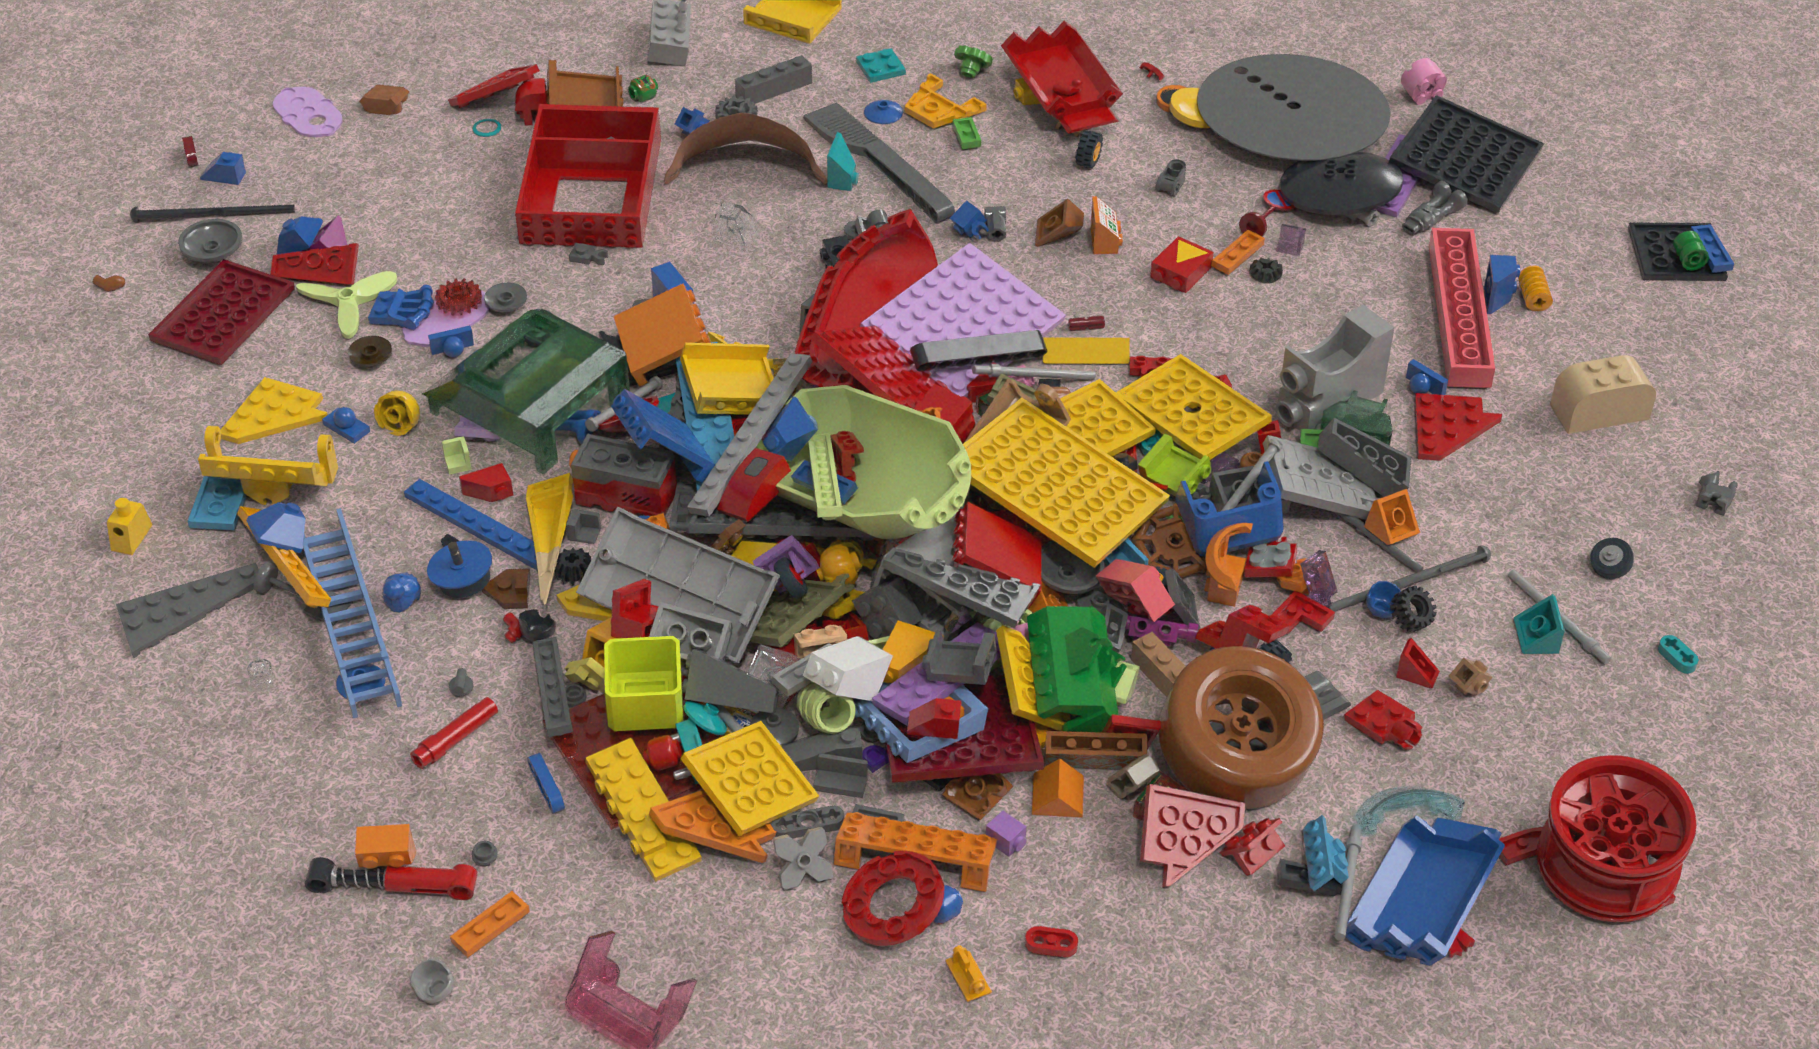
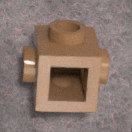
M1463 658L1449 674V677L1456 683L1455 687L1465 695L1470 693L1475 696L1483 693L1493 678L1486 672L1488 667L1481 661L1476 660L1474 662L1467 658Z

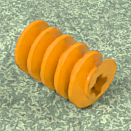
M1536 265L1524 268L1520 272L1518 281L1526 307L1532 311H1544L1550 308L1553 299L1543 269Z

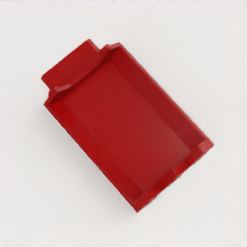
M1065 20L1052 34L1038 26L1026 40L1013 32L1001 45L1045 111L1058 119L1068 134L1119 122L1110 107L1123 95L1122 91L1077 29ZM1073 79L1082 81V90L1078 93L1065 95L1053 91L1055 82L1072 85Z

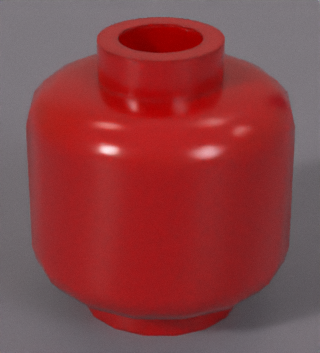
M665 735L649 740L647 742V750L643 751V756L647 765H651L656 771H662L678 765L679 759L682 757V750L677 739H673L670 735Z

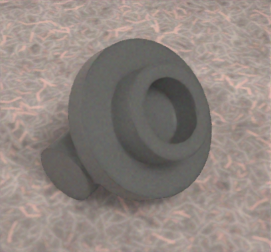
M459 668L456 677L449 682V690L456 696L467 695L474 688L473 680L466 676V669Z

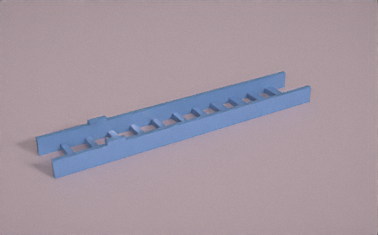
M341 508L336 511L341 530L305 538L304 534L303 552L308 569L317 581V577L351 569H354L355 572L352 575L322 582L318 581V583L325 592L356 584L359 585L360 590L331 596L329 606L362 598L364 600V606L328 614L326 607L320 606L353 718H357L355 702L391 693L394 695L397 707H401L402 702ZM345 540L344 545L314 552L309 551L310 547ZM347 554L350 556V559L314 567L313 562ZM368 613L370 621L333 630L331 622ZM373 629L375 635L374 637L338 645L336 641L337 637ZM378 645L380 651L379 653L347 661L342 660L341 653ZM383 660L384 669L347 677L346 669ZM384 677L389 679L390 685L352 694L350 687L352 685Z

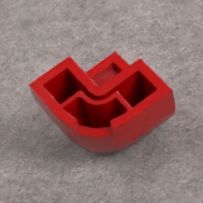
M533 78L524 81L518 87L515 94V111L517 114H520V119H524L525 126L533 125L532 114L538 112L539 104H547L545 78Z

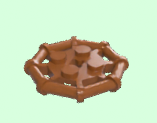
M1173 503V506L1158 510L1138 528L1135 536L1131 538V542L1149 559V566H1157L1160 569L1165 568L1167 570L1171 569L1156 562L1161 559L1165 564H1173V569L1181 578L1207 571L1206 557L1202 556L1200 558L1196 554L1185 524L1182 522V519L1178 518V516H1182L1176 503ZM1168 516H1172V517H1173V518H1171V519H1167V520H1164V521H1161V522L1159 521V519H1162V518H1165V517H1168ZM1150 525L1155 527L1152 536L1146 535ZM1175 537L1176 540H1181V542L1175 545L1171 543V540ZM1144 544H1151L1155 552L1151 557ZM1190 560L1194 563L1193 565L1178 569V564Z

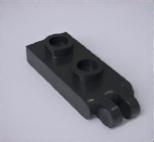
M1280 859L1277 865L1278 885L1334 897L1337 894L1341 895L1343 883L1340 884L1335 878H1332L1316 891H1313L1310 888L1307 864Z

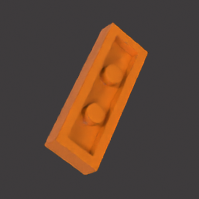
M1247 230L1212 260L1211 267L1229 275L1264 245L1265 238Z
M511 891L450 936L451 943L468 958L530 912L529 905Z

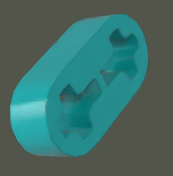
M1665 635L1661 638L1658 652L1678 671L1685 674L1693 673L1699 661L1698 656L1676 636Z

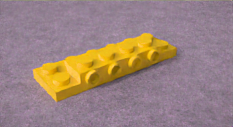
M632 738L586 757V764L595 778L597 791L600 795H605L610 813L612 815L616 814L619 819L618 825L624 835L627 834L630 838V846L633 853L640 855L655 882L702 860V856L693 842L662 833L649 816L651 807L669 801Z

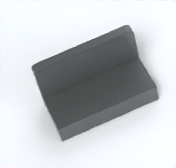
M819 753L817 757L818 770L813 784L815 791L863 798L868 781V761Z

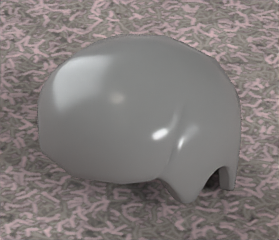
M428 959L422 961L414 968L410 977V984L420 1000L434 1004L444 1000L452 992L454 978L444 962Z

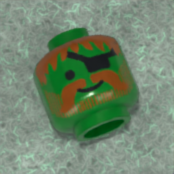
M642 75L632 79L630 86H628L629 95L634 101L645 102L655 98L657 95V81L649 75Z

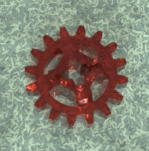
M456 278L452 283L446 281L447 285H440V290H436L435 300L438 309H443L445 314L450 311L452 316L456 313H459L461 316L465 311L471 313L472 308L478 309L477 304L482 303V293L479 285H474L473 280L466 282V278H463L462 281H458Z

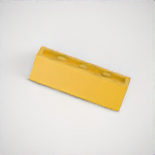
M1043 337L1048 350L1043 355L1044 364H1128L1130 362V338Z

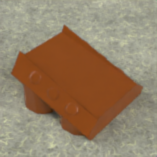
M377 84L363 95L359 102L368 113L381 115L398 114L402 111V102L407 100L410 91L404 87Z
M1001 773L963 776L950 780L941 795L981 821L1013 788V785Z

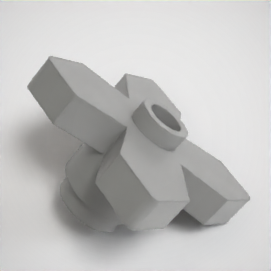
M822 827L808 829L802 841H795L788 834L773 838L776 855L788 860L779 871L780 883L783 889L798 887L806 872L817 881L833 878L830 861L818 856L827 844L826 833Z

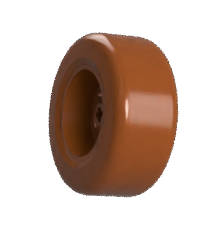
M1244 646L1213 649L1192 660L1177 676L1162 707L1159 719L1161 721V729L1159 731L1161 750L1166 763L1176 778L1193 793L1245 803V809L1269 806L1294 791L1315 760L1320 750L1324 731V720L1320 702L1305 677L1282 658L1264 650ZM1230 704L1232 713L1224 715L1215 706ZM1242 706L1252 710L1254 713L1244 712ZM1264 720L1271 733L1260 731L1257 722ZM1209 722L1222 724L1224 733L1217 735ZM1256 739L1263 743L1266 749L1263 751H1252L1249 742ZM1233 741L1238 743L1240 749L1227 744V742Z

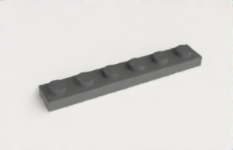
M557 637L533 641L548 737L571 733L573 729Z

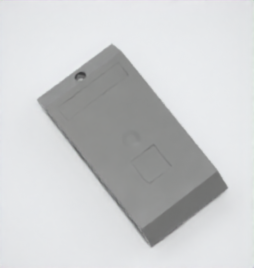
M617 507L576 593L612 610L613 590L642 579L650 580V604L659 606L660 602L731 621L733 630L724 659L739 664L780 575L744 562Z

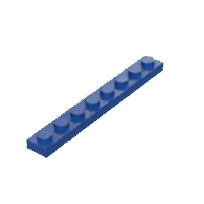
M418 479L404 491L405 498L538 571L534 541L421 479Z

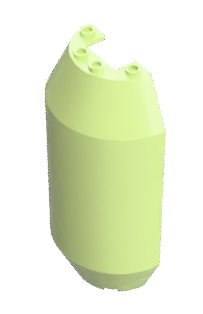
M847 385L801 389L793 396L797 397L807 414L816 419L818 430L815 434L830 433V435H833L839 431L853 432L864 447L863 453L853 454L855 466L852 467V470L856 474L855 483L858 489L845 504L841 503L842 516L834 520L874 537L899 539L944 524L963 506L971 482V463L966 449L950 422ZM760 440L756 448L768 451L763 441ZM807 442L792 461H787L791 471L776 484L779 490L777 496L817 512L813 490L793 482L791 475L804 460L810 462Z

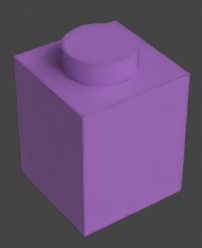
M1001 811L986 825V835L997 839L996 848L1008 857L1025 846L1027 841L1026 826L1005 811Z

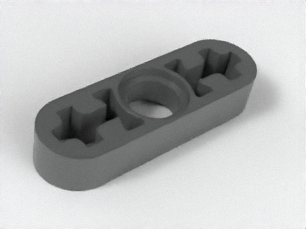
M826 806L789 813L772 821L771 826L776 831L775 837L788 834L793 839L804 837L808 829L822 827L825 833L839 830L845 817L842 808ZM830 816H834L837 820H832ZM807 819L815 822L810 827L803 826L801 823ZM794 822H797V828H794ZM780 825H784L786 829L782 830Z

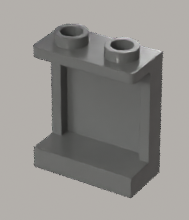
M936 630L934 638L929 641L928 653L923 656L922 668L926 670L927 680L986 685L997 653L994 633H984L981 644L944 641L942 631Z

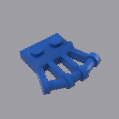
M423 285L419 290L404 292L402 289H398L397 292L380 291L368 316L369 323L398 325L415 330L419 323L429 316L430 309L434 305L432 287L430 285Z

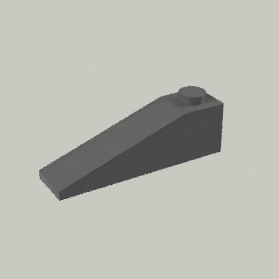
M851 725L844 731L836 734L818 732L781 746L800 771L818 770L817 757L819 753L863 760L862 741L858 725Z

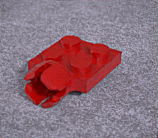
M1376 690L1344 714V720L1348 724L1381 744L1389 740L1403 749L1411 750L1413 746L1405 742V740L1416 746L1422 738L1421 729L1423 727L1414 721L1415 712L1379 690Z

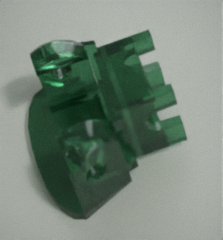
M1354 390L1348 403L1339 401L1323 411L1320 430H1323L1333 418H1336L1390 446L1393 429L1391 418L1385 413L1388 399H1383L1382 403L1358 397V391Z

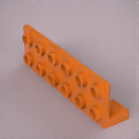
M848 812L836 837L834 865L859 869L862 860V848L890 853L902 850L913 851L924 855L929 860L963 865L961 888L986 892L990 863L997 845V839L985 834L975 835L961 830H947L933 825L924 826L910 821L901 822L890 820L886 817H872L859 812Z

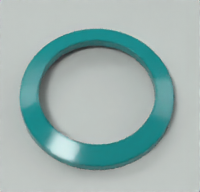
M482 119L473 125V132L481 137H491L498 134L502 127L501 123L495 119ZM485 121H491L498 125L496 130L488 133H483L476 129L478 124Z

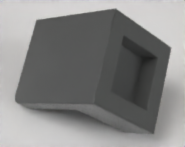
M572 509L566 524L568 540L595 544L601 530L600 514Z

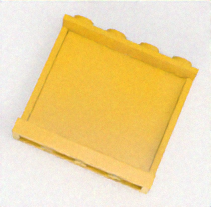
M761 0L755 7L748 5L744 7V24L811 44L842 9V0Z
M685 342L680 361L697 414H750L774 379L767 360L770 346L760 344Z

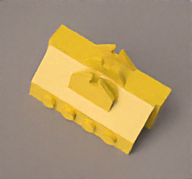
M209 425L204 435L208 457L205 454H200L198 458L202 476L241 480L244 494L262 505L267 503L265 498L272 501L271 505L289 497V489L293 484L327 487L328 483L333 484L338 470L333 439L331 435L320 434L318 438L317 454L319 463L222 456L219 426Z

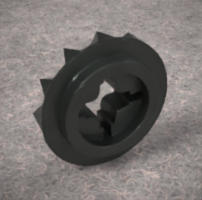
M1260 257L1259 260H1253V263L1250 264L1249 272L1258 281L1274 282L1283 275L1282 264H1279L1277 260H1270V257L1268 259Z

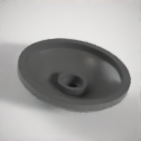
M207 219L187 227L181 233L178 244L181 253L187 258L197 262L208 263L220 261L231 256L241 246L243 237L240 228L235 223L224 219Z
M1054 540L1041 546V581L1050 588L1062 593L1078 594L1088 592L1100 584L1096 575L1105 568L1103 560L1094 568Z

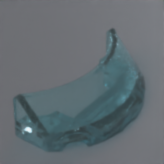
M1398 786L1387 788L1369 797L1360 806L1355 818L1358 825L1362 828L1363 837L1376 835L1378 823L1379 825L1384 823L1385 817L1383 812L1428 805L1432 815H1437L1440 812L1446 815L1445 819L1459 821L1461 820L1465 801L1453 794L1427 787Z

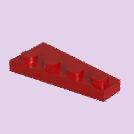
M353 243L345 246H332L331 248L273 255L270 274L287 279L353 285L359 244Z

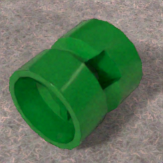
M1685 231L1674 239V249L1685 269L1697 270L1708 262V252L1697 232Z

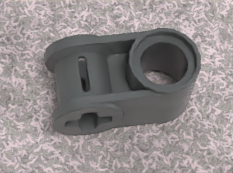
M1180 159L1171 160L1157 179L1156 191L1163 190L1170 192L1172 196H1176L1185 182L1186 163Z

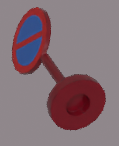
M1268 190L1263 195V202L1270 208L1262 215L1257 212H1248L1243 215L1239 221L1242 234L1250 230L1263 237L1267 231L1265 218L1275 209L1290 211L1297 207L1288 203L1283 198L1280 190Z

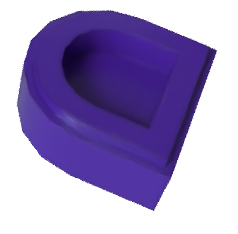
M870 745L862 752L863 760L868 761V769L872 773L889 763L887 751L881 746Z

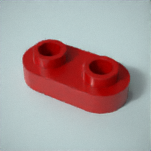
M1034 926L1026 932L1025 946L1030 952L1035 954L1070 957L1078 950V937L1071 930Z

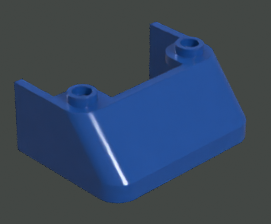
M1268 461L1263 463L1257 479L1259 484L1257 492L1259 503L1217 512L1214 504L1208 499L1193 500L1186 481H1181L1175 501L1197 554L1206 557V550L1211 538L1219 530L1236 523H1252L1251 533H1239L1229 537L1227 552L1273 542L1281 537L1284 530L1281 491Z

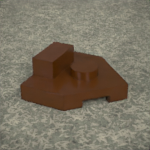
M530 568L504 570L488 582L482 589V593L496 600L503 609L528 608Z

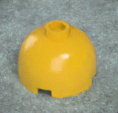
M394 390L382 395L378 399L377 404L374 406V416L382 429L385 428L393 431L389 434L401 436L411 431L418 423L420 407L417 400L411 394L405 391ZM400 423L401 427L397 428L395 424Z

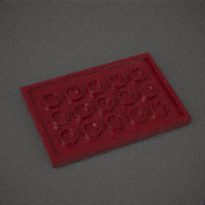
M223 259L148 334L149 339L152 342L222 365L295 289L294 282Z

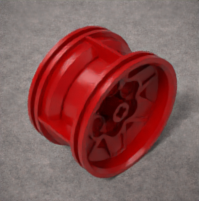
M1605 755L1583 760L1569 768L1559 778L1552 792L1548 808V819L1543 826L1537 846V863L1541 876L1547 887L1561 902L1585 916L1608 922H1630L1646 918L1662 909L1676 891L1682 873V863L1690 852L1696 834L1697 819L1693 804L1686 791L1672 776L1646 761L1620 755ZM1570 833L1575 834L1576 843H1574ZM1651 857L1658 859L1656 862L1649 865L1648 861Z

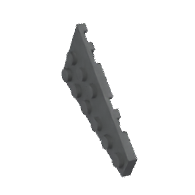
M897 548L890 550L881 566L893 574L912 581L914 584L926 587L936 594L943 595L960 605L967 606L981 615L993 618L1003 625L1014 629L1041 584L1032 583L1031 586L1021 584L1020 579L1013 577L1010 580L998 578L996 573L958 564L957 568L945 565L946 561L937 559L936 562L924 560L921 554Z

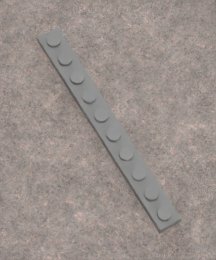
M794 353L789 355L687 506L690 514L710 517L720 502L732 475L743 460L756 448L812 364L810 355Z

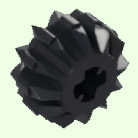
M574 547L571 550L563 548V552L558 555L554 571L557 580H561L563 584L570 582L572 586L577 581L581 583L591 562L589 552H584L583 548L575 550Z

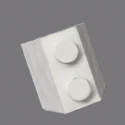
M856 636L812 652L803 676L835 695L872 701V698L879 693L893 655Z

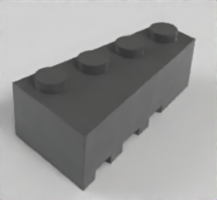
M1333 418L1319 434V451L1383 497L1409 488L1411 456L1336 418Z

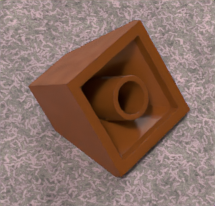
M1068 198L1037 219L1035 246L1040 247L1078 232L1083 227L1084 212Z

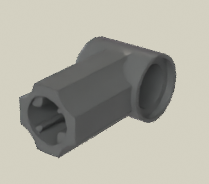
M985 207L984 217L987 220L985 224L989 229L988 238L993 240V242H999L1006 238V207Z

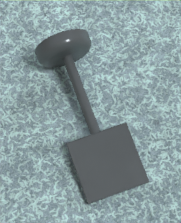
M267 561L261 566L254 580V590L266 593L275 584L299 595L293 586L277 579L278 568L275 563ZM332 591L326 592L329 597L339 595ZM353 601L326 607L328 614L347 610ZM306 606L303 610V613L324 622L320 606L317 608ZM338 621L331 622V624L334 626Z

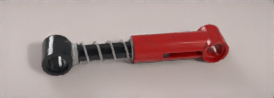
M316 857L310 861L305 887L313 893H327L334 886L338 887L340 884H344L346 887L356 885L358 888L362 885H368L369 888L380 886L381 889L385 888L386 892L449 895L456 900H469L474 894L478 872L474 867L467 864H458L452 869L387 866L385 871H379V868L377 871L367 870V868L365 870H356L355 867L352 870L344 869L343 866L341 869V867L336 866L328 858Z

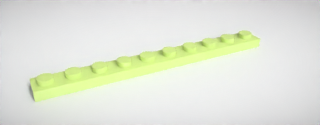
M830 433L814 434L808 441L817 517L833 520L842 516V505Z

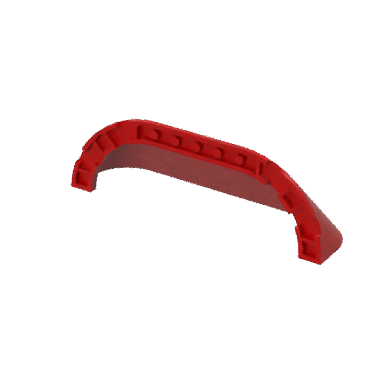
M911 209L889 216L887 218L888 223L879 228L873 225L863 231L837 254L839 261L834 267L828 266L823 273L795 348V354L810 355L812 364L802 377L810 386L819 388L847 385L874 395L810 340V337L815 331L860 327L861 322L938 266L932 243Z

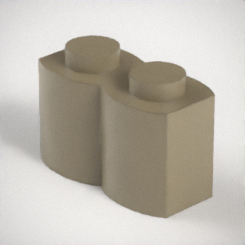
M1144 754L1110 776L1107 783L1118 798H1124L1159 774L1158 764L1150 755Z

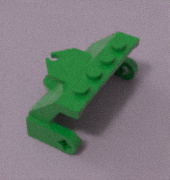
M1092 605L1089 607L1046 606L1028 615L1027 624L1038 715L1042 719H1046L1058 712L1080 715L1066 722L1062 726V731L1102 732L1111 715H1119L1115 688L1127 668L1124 663L1116 667L1118 662L1125 661L1126 658L1111 650L1113 645L1108 639L1105 616Z

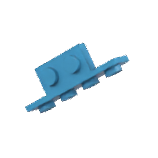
M1323 815L1309 821L1303 828L1310 888L1316 891L1332 878H1335L1340 884L1349 878L1345 845L1340 839H1334L1327 832L1326 818Z

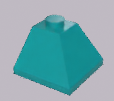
M837 132L827 155L828 188L851 191L853 185L858 183L859 173L856 172V163L842 134Z

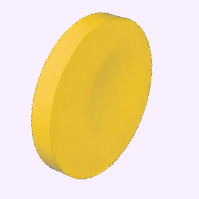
M1183 88L1173 93L1169 109L1179 121L1193 127L1210 128L1198 109L1197 96L1199 88Z

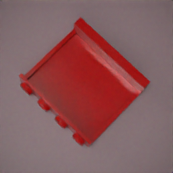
M967 502L963 509L960 508L954 517L956 526L953 532L955 535L953 543L955 551L952 557L954 567L957 568L958 564L963 565L966 563L974 568L996 573L998 578L1010 580L1013 577L1020 579L1021 584L1029 586L1032 583L1041 584L1040 537L970 502ZM1040 586V588H1039V591H1038L1037 595L1035 596V598L1033 599V601L1031 602V604H1030V606H1029L1028 608L1031 607V605L1034 603V601L1036 600V598H1037V597L1039 596V594L1041 593V586Z

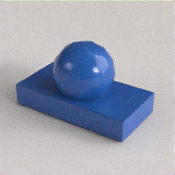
M470 325L428 335L432 355L445 353L449 357L456 358L463 353L465 347L474 346Z
M1414 359L1408 362L1406 378L1410 380V389L1414 393L1446 394L1448 379Z
M348 407L337 408L322 419L324 426L354 444L370 432V427L358 420L354 411Z

